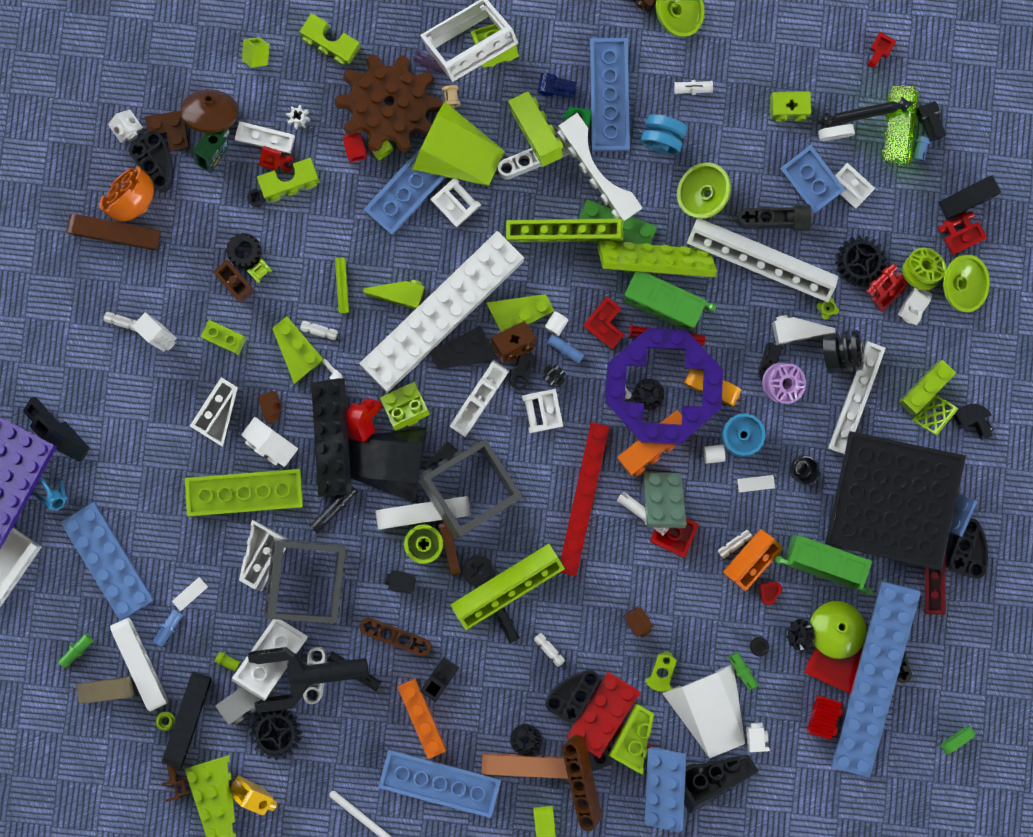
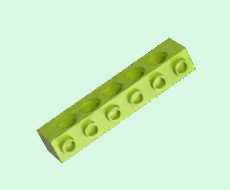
M622 219L506 220V240L510 243L623 241Z

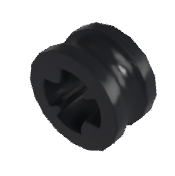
M252 189L248 192L247 200L251 206L260 207L264 204L265 198L261 190ZM254 194H255L256 196H257V194H260V195H259V198H260L261 200H260L259 202H257V201H256V203L253 202L252 196H253Z

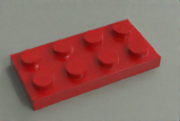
M607 672L566 738L569 739L573 735L582 736L586 742L587 751L600 759L641 692L610 672Z

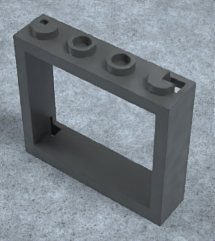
M479 439L469 445L470 449L466 451L463 449L453 454L455 458L450 461L447 458L437 464L439 467L435 470L429 468L422 473L423 477L419 480V483L455 540L523 498L486 439L481 442ZM481 449L510 497L465 525L460 526L431 479Z
M273 538L264 616L267 619L336 623L341 613L339 599H342L343 596L341 581L345 578V568H343V565L348 556L346 547L341 543ZM284 548L337 552L329 615L276 612Z

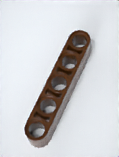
M77 214L69 215L66 233L70 235L149 250H158L161 231Z
M573 735L563 745L562 753L578 823L583 830L592 831L602 819V812L586 742L582 736Z

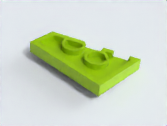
M546 294L486 303L500 332L523 321L529 325L554 312Z
M287 316L272 328L294 384L298 383L324 360Z
M635 704L608 754L611 758L643 775L644 771L643 764L647 755L646 748L651 734L654 713Z

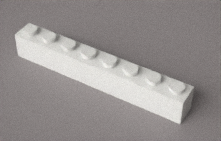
M696 219L687 244L826 302H829L836 288L837 275L703 219Z

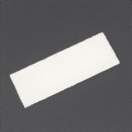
M773 475L737 479L739 492L775 488Z
M199 577L172 602L181 611L208 586Z

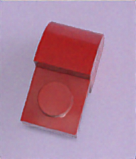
M366 398L360 405L351 404L347 410L348 435L350 439L365 442L376 431L371 419L383 408L381 401Z

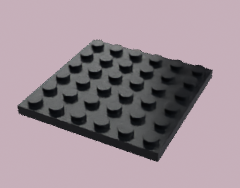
M849 431L825 544L942 570L966 455Z

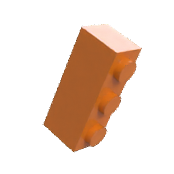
M760 529L723 573L746 592L784 548L772 536Z

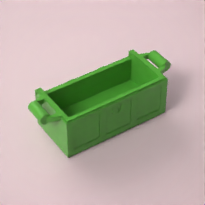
M624 270L625 274H630L633 277L622 302L680 329L687 330L689 333L695 328L703 309L709 313L714 312L716 309L715 304H710L705 299L646 272Z
M800 535L792 536L785 558L777 556L774 559L776 564H783L861 591L865 595L872 593L870 587H864L872 564L871 560Z

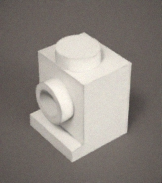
M751 723V727H746L748 751H770L769 747L765 745V742H768L767 730L764 731L763 723Z

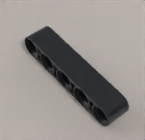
M192 672L162 759V764L182 769L210 688L212 677Z

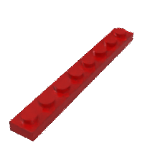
M590 423L560 558L565 569L559 573L577 576L610 426Z

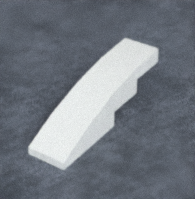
M492 361L449 427L466 437L509 373V370L496 361Z

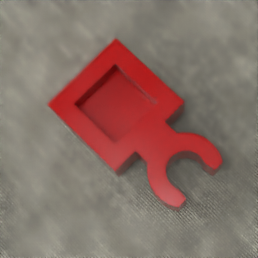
M263 146L259 166L277 171L278 167H281L284 171L290 172L292 166H288L286 162L293 163L294 157L281 156L282 151Z

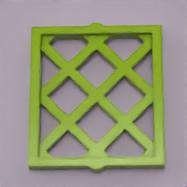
M935 395L916 414L912 421L923 427L924 430H928L937 436L957 412L958 408ZM938 399L942 403L935 405V400ZM945 405L952 407V409L945 410ZM942 406L943 411L936 413V408ZM933 409V414L927 415V410ZM943 414V420L937 421V416ZM934 417V422L928 423L927 418ZM925 419V424H921L918 420ZM935 425V430L928 428V426Z

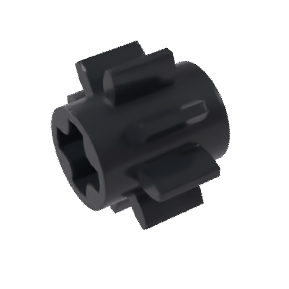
M549 364L543 370L545 375L542 378L552 388L555 385L559 387L565 381L563 376L566 373L557 364L553 367Z

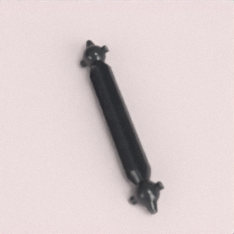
M900 97L901 100L899 102L891 101L836 113L833 116L825 113V116L818 121V124H823L829 128L832 123L842 124L890 114L898 109L905 113L908 107L913 105V101Z

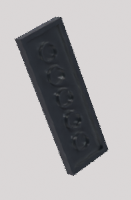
M345 378L311 382L318 497L352 494Z

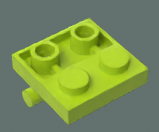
M415 381L380 397L395 431L419 423L418 420L430 415Z

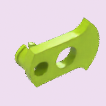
M664 651L658 654L651 676L645 679L647 685L656 691L665 692L673 689L670 685V680L677 659L673 657L671 652ZM665 668L668 674L665 677H660L657 674V670Z

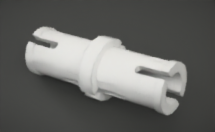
M691 80V82H674V94L691 93V95H696V93H713V81L696 82V80Z

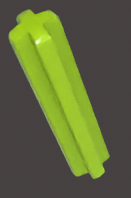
M340 257L335 259L338 312L340 314L349 313L346 260Z

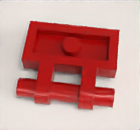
M972 210L959 214L957 218L951 221L946 220L943 222V225L937 227L940 234L947 231L950 235L943 240L951 256L987 239L979 221L971 224L970 219L975 217ZM963 224L964 229L956 232L954 227Z
M894 264L885 268L881 272L882 275L877 280H873L870 283V287L866 290V293L870 296L875 293L871 299L876 308L881 312L908 286L901 273L897 271L893 274L898 269Z

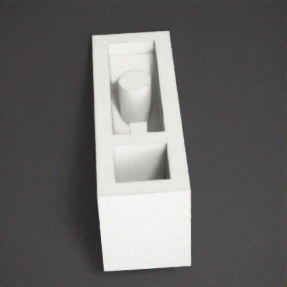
M787 315L776 317L777 321L772 323L776 345L822 337L824 334L836 332L835 328L795 317L788 318Z

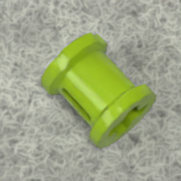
M260 258L259 263L252 269H248L247 272L259 283L260 279L268 272L271 273L272 270Z

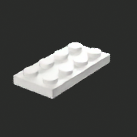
M273 619L251 652L287 647L297 654L308 636L282 620ZM247 656L231 681L265 701L288 668V661L255 664L250 663Z

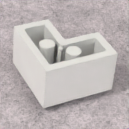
M256 417L253 418L241 434L247 440L245 444L262 457L265 454L268 455L267 460L274 465L279 463L285 467L298 450L291 442Z

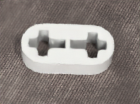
M853 124L821 129L818 131L820 141H829L853 136L855 131Z

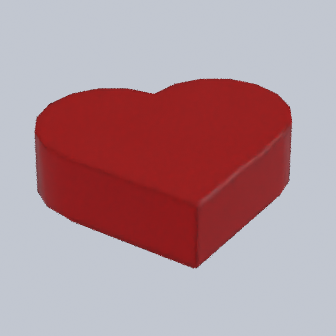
M778 582L758 584L761 601L766 605L774 604L776 596L782 593V586Z

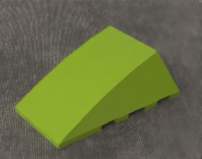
M444 101L419 151L412 170L489 186L505 151Z

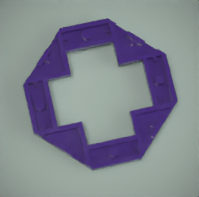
M648 328L607 363L605 403L617 414L620 420L635 434L641 443L681 445L689 436L721 410L723 369L687 330ZM647 348L685 350L684 369L704 370L702 407L682 406L681 425L643 423L644 403L625 402L627 366L646 367Z

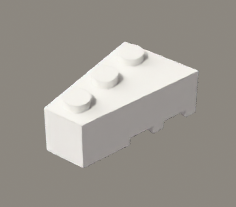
M221 377L190 424V427L223 447L238 387Z
M252 520L246 556L243 559L239 581L255 590L262 591L268 581L273 538H287Z

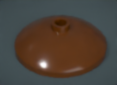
M205 89L194 92L185 98L181 104L180 112L183 122L191 129L203 133H215L223 131L235 123L238 117V106L230 95L219 90Z

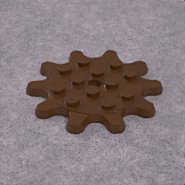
M370 55L367 58L368 71L366 73H357L349 69L343 74L344 81L351 86V92L346 95L337 96L334 103L337 108L347 109L352 114L351 119L344 125V131L349 135H354L359 131L366 132L369 135L368 147L371 151H379L385 141L391 140L397 144L401 152H408L412 147L410 136L413 133H421L427 136L432 126L427 120V114L432 111H439L443 105L440 98L431 97L426 93V88L434 81L433 75L430 72H424L420 75L411 74L408 70L410 61L404 55L399 56L393 66H385L377 55ZM385 99H392L394 104L388 106L384 101Z

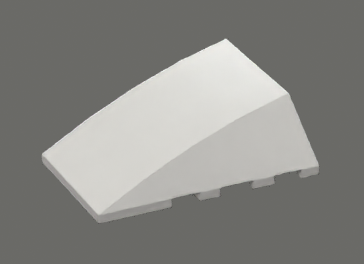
M732 664L715 671L716 673L662 693L709 758L745 744L735 670Z

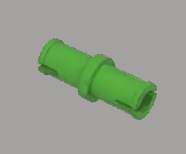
M84 633L75 644L69 646V650L58 659V663L67 669L77 657L80 658L83 655L82 652L94 642V639L88 633Z
M738 651L735 654H731L728 660H730L737 671L736 675L742 679L748 691L751 688H756L759 683L750 672L751 668L749 665L745 664Z

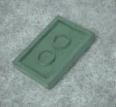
M644 472L642 477L647 527L685 528L687 524L682 473Z

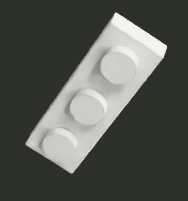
M240 121L235 135V141L261 148L267 146L290 155L295 139L293 134Z

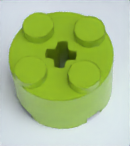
M429 525L415 526L407 533L404 540V549L409 558L421 564L435 561L441 555L444 547L441 533ZM422 539H425L426 542H429V546H426V550H423V547L419 546V543L422 542Z

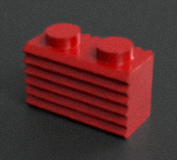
M816 695L806 732L832 740V736L835 737L838 731V725H836L837 718H841L843 713L842 702Z

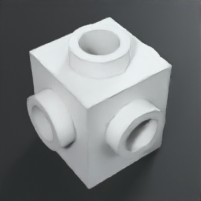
M131 110L115 114L108 124L120 143L134 141L139 137L138 134L143 128Z

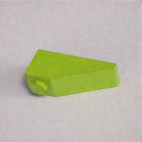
M411 280V282L403 281L364 288L363 293L370 297L415 310L422 303L425 286H422L420 281Z

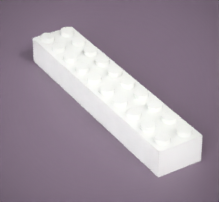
M498 231L495 232L359 363L360 366L388 393L524 262V257Z

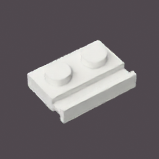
M848 163L835 175L846 189L840 195L855 208L875 189Z

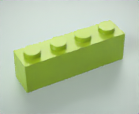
M525 92L509 100L510 111L541 166L544 167L563 158V144L559 138H555L554 128L551 124H547V117L544 111L538 109L539 103L536 97L532 98L529 92Z

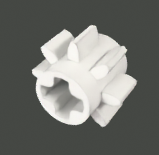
M301 105L298 108L291 106L292 111L286 113L287 117L291 118L288 124H294L296 130L300 126L306 128V121L310 122V118L306 117L309 113L308 110L303 111ZM297 114L301 116L300 120L295 117Z

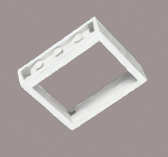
M488 0L475 2L420 35L429 53L452 82L518 44L513 29ZM487 17L499 28L500 31L447 62L436 50L438 46Z

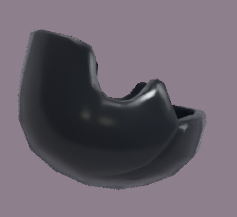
M808 455L796 457L790 467L792 478L803 485L816 483L821 475L818 470L819 463Z

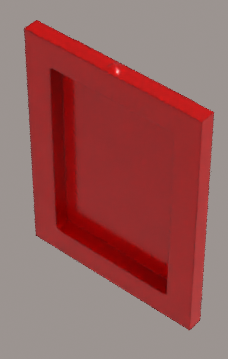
M815 647L804 673L851 694L863 649L861 648L851 657L834 659L825 656Z

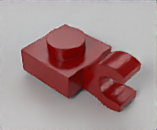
M879 32L870 48L874 54L867 65L875 68L881 57L886 59L896 40Z

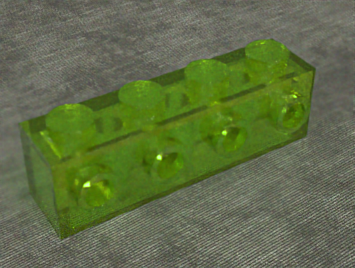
M892 86L891 92L888 94V102H899L901 100L900 97L913 101V105L909 106L905 113L898 109L894 113L886 114L888 125L884 131L886 144L885 148L882 149V158L888 165H911L919 94L915 86Z

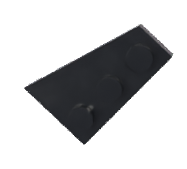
M481 326L430 352L439 370L498 360Z

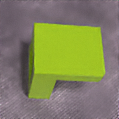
M260 37L243 39L242 61L251 68L267 66L270 44Z

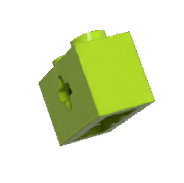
M810 91L772 92L770 96V118L776 119V122H785L787 119L805 121L811 115ZM788 104H791V107L794 109L790 110V107H787Z
M208 320L200 336L204 340L238 356L247 339L243 335L211 320Z

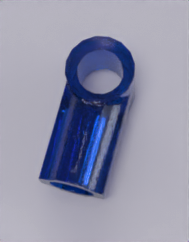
M541 73L537 93L544 96L557 95L573 99L577 82L557 78L556 75L551 73Z

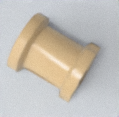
M457 85L442 87L445 102L452 108L461 105L460 101H458L457 90L459 88Z

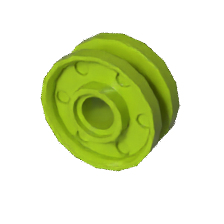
M917 248L902 266L905 280L914 288L923 291L935 288L939 281L944 278L946 272L944 259L937 252L928 248Z

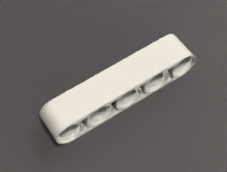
M566 141L562 142L564 147L562 155L565 157L570 155L568 151L569 146ZM532 148L502 160L498 165V173L502 179L509 180L541 167V164ZM525 158L529 161V164L522 166L519 164V161ZM504 166H510L512 171L504 173L501 169Z
M468 496L444 500L455 518L471 515ZM432 502L375 511L378 530L443 520Z
M127 617L111 625L110 629L148 711L151 712L168 704L167 696L131 619Z

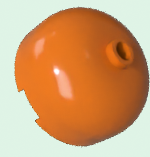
M139 166L135 170L129 168L110 185L111 189L108 191L107 196H102L99 208L113 220L121 222L130 221L147 211L154 196L153 181Z

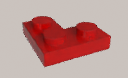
M606 296L584 323L583 327L613 350L624 336L621 331L610 323L621 310V307Z

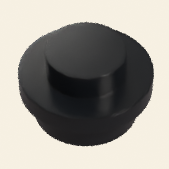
M756 637L750 643V651L755 656H764L769 651V643L762 637Z

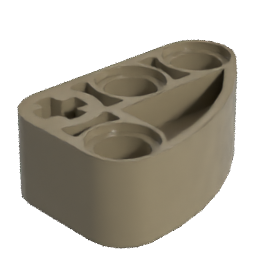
M132 676L76 684L79 704L122 699L135 695Z

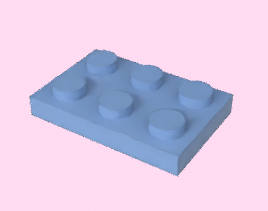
M812 145L808 146L780 168L805 202L810 204L814 213H817L846 190Z

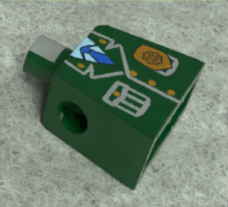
M225 129L220 132L206 133L192 150L195 164L212 173L227 150L226 137L230 131Z

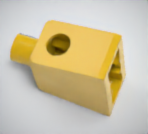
M240 775L236 777L230 787V790L233 792V798L245 809L265 815L267 810L272 812L277 806V802L273 800L274 798L263 787Z

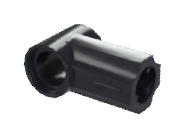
M933 101L916 107L917 118L920 123H923L929 141L932 142L945 137L946 133L940 120L938 104Z

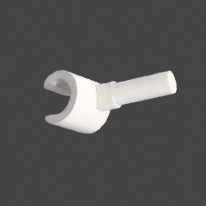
M326 359L322 361L328 370L332 372L330 379L343 378L342 374L335 370Z

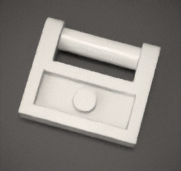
M454 178L432 197L431 201L457 228L477 211L481 204L466 192L459 184L460 181ZM451 189H454L470 206L467 210L449 192Z
M556 389L522 396L530 424L528 428L529 433L563 427ZM538 399L543 425H537L532 400Z

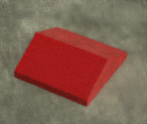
M686 518L687 525L685 528H669L663 536L654 529L649 542L685 558L699 524Z

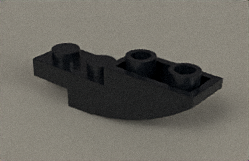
M37 397L30 398L23 411L32 421L30 428L43 440L57 446L56 450L79 462L83 461L90 447L66 421L59 423Z

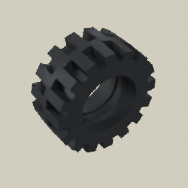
M236 234L227 243V257L236 267L242 269L254 267L262 256L260 243L250 234ZM246 243L251 246L252 253L248 258L243 259L237 256L236 250L240 244Z

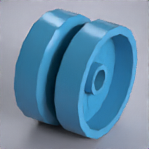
M657 114L648 115L645 127L648 130L642 133L640 143L656 152L669 155L680 154L683 145L680 139L685 138L687 126L671 117Z
M747 413L737 414L727 420L722 426L720 433L721 444L724 445V449L737 457H746L759 451L766 437L762 422L754 415ZM741 432H745L746 437H744V439L740 436Z

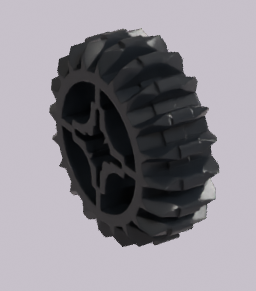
M860 235L857 236L856 240L851 237L849 242L844 241V247L840 246L838 248L841 253L835 255L836 258L840 259L835 262V265L841 266L836 271L843 272L840 278L848 277L846 283L849 284L853 280V286L855 287L858 285V282H860L861 287H864L866 283L870 286L872 280H877L878 276L882 275L881 269L887 267L882 263L887 261V258L881 257L885 250L879 251L881 244L875 246V239L868 242V236H865L863 241ZM859 247L866 248V249H868L871 253H870V254H865V253L861 250V248L859 249ZM852 249L853 261L847 263V254ZM859 257H860V260H861V259H863V260L867 259L862 265H861V263H860V264H859V263L854 264V263L859 259ZM875 259V267L870 274L868 264L871 260ZM850 269H858L863 276L853 273Z
M285 709L280 710V713H278V710L273 711V713L269 711L266 712L267 715L264 712H260L259 716L261 719L254 718L258 725L252 724L250 728L256 730V732H250L249 735L256 736V739H253L251 744L258 743L254 749L255 751L260 748L263 749L260 752L261 756L268 752L267 759H270L272 754H274L275 760L279 759V754L284 759L287 757L285 751L292 755L293 750L291 747L298 749L299 746L295 741H302V738L297 737V735L302 734L303 731L296 729L301 726V723H294L298 719L297 716H294L292 719L290 718L291 710L287 714H284ZM274 717L285 720L289 725L284 727L278 725ZM268 719L269 732L261 735L262 725ZM273 728L276 731L285 730L278 735L280 738H277L276 735L268 736L274 731ZM291 731V740L284 747L283 735ZM272 740L278 746V749L267 746L264 741Z

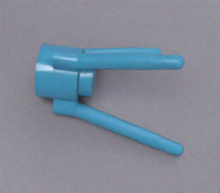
M41 475L39 481L45 488L47 497L45 500L37 493L34 496L45 504L49 510L61 509L68 499L65 494L63 480L59 481V492L51 490Z

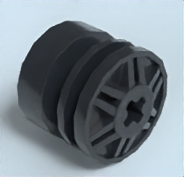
M853 330L851 336L848 331H845L842 341L837 332L824 334L823 352L826 369L829 374L842 373L844 363H846L850 372L854 370V365L857 371L863 370L865 353L863 341L858 330Z

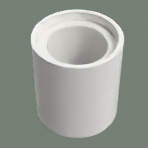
M554 311L544 328L559 337L569 320Z
M724 445L704 446L705 463L725 462Z

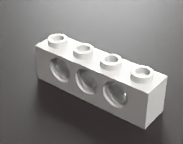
M146 312L132 326L148 343L163 352L170 350L176 343L177 337L161 322Z

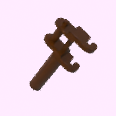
M166 765L170 781L162 783V786L172 784L176 792L175 797L166 799V802L182 797L181 795L187 796V793H190V791L186 790L185 782L187 779L183 780V778H180L181 781H178L176 769ZM181 783L182 793L178 792L177 784Z

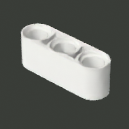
M315 647L309 651L307 665L327 663V652L324 648ZM318 650L322 653L321 661L314 660V651ZM324 683L310 685L303 693L305 702L315 704L320 701L323 695ZM313 689L318 693L316 700L309 698V690Z

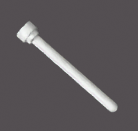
M336 791L329 793L330 798L379 837H392Z

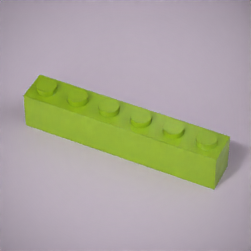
M547 544L450 605L465 630H468L565 568L550 544Z

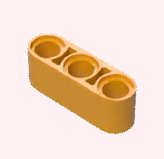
M690 370L684 384L702 393L704 370ZM723 380L722 403L734 407L742 389Z

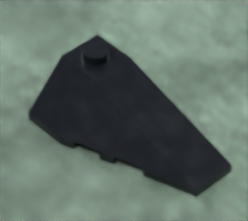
M749 755L730 757L719 761H707V763L690 764L686 766L684 805L691 814L758 773L759 770Z

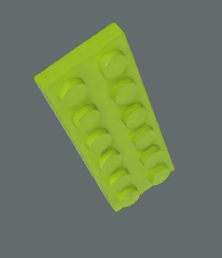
M611 240L599 241L598 251L603 269L715 277L717 273L712 254L699 248L660 246L648 243H622Z
M301 469L185 478L188 517L303 508Z

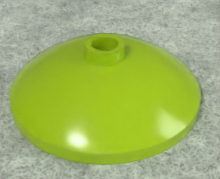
M656 0L658 19L663 28L676 37H687L696 33L701 27L705 12L703 0Z
M700 163L691 167L682 176L678 184L677 200L680 208L689 216L697 219H705L716 215L729 200L731 193L730 178L723 168L714 163Z
M973 255L956 257L949 264L944 275L943 287L947 301L955 310L960 312L975 311L985 302L990 286L989 274L985 264Z
M831 601L821 605L813 613L810 619L815 632L813 644L822 654L834 659H845L853 656L862 648L865 643L867 628L863 616L854 606L842 601ZM839 624L844 626V631L839 629Z

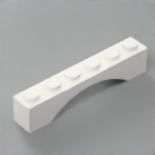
M576 113L558 125V137L562 142L566 141L571 156L573 158L577 157L580 162L578 165L584 174L588 173L591 178L589 181L595 190L599 189L602 194L600 197L604 204H609L612 208L611 214L615 219H622L624 222L639 212L642 206L633 193L615 186L597 169L589 151L588 127L579 114Z

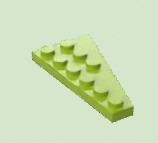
M230 755L185 768L206 837H236V832H233L232 823L235 822L233 792L229 789L231 772H228L227 765L230 762Z

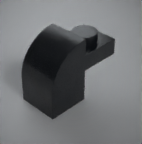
M969 404L958 408L957 412L953 415L959 429L974 424L981 440L993 436L991 433L993 431L992 426L985 420V418L991 416V413L984 406Z
M443 657L420 692L436 703L460 667L446 657Z

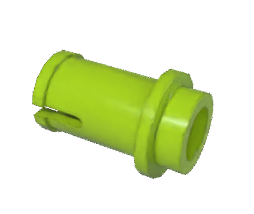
M219 652L214 661L217 663V666L222 665L234 673L241 661L226 655V652Z

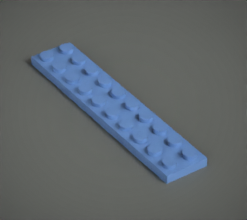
M881 581L832 760V768L870 778L921 594L920 590Z

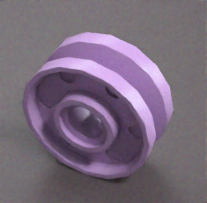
M776 363L771 365L763 375L762 387L766 396L772 401L790 404L796 402L803 395L806 379L802 370L796 365ZM785 379L786 383H785V386L783 387L782 383H783V380Z

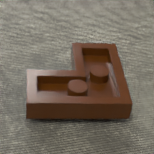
M180 111L145 116L147 133L149 131H157L160 135L167 134L169 150L171 152L189 149L186 124L181 118Z

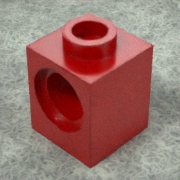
M361 132L343 136L349 163L368 159Z

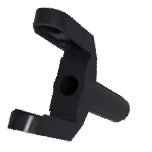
M287 647L257 650L248 653V661L250 663L265 664L288 661L287 667L291 694L267 697L265 701L262 699L254 703L255 712L292 709L312 684L366 678L369 675L366 658L307 665Z

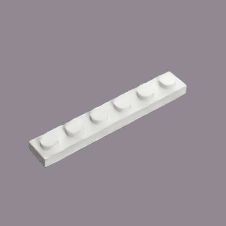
M869 341L866 342L863 370H856L828 446L829 450L845 454L849 431L856 432L885 352V347Z

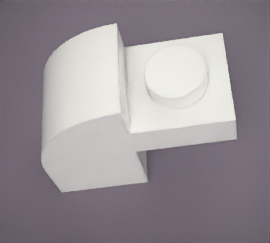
M913 288L900 308L898 315L905 322L917 326L923 311L931 301L932 293L927 290L923 291Z

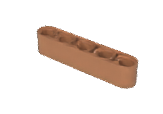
M482 753L481 774L568 779L563 757Z

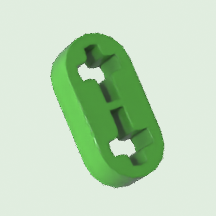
M966 726L945 740L940 747L946 755L950 754L971 740L976 733L971 726Z

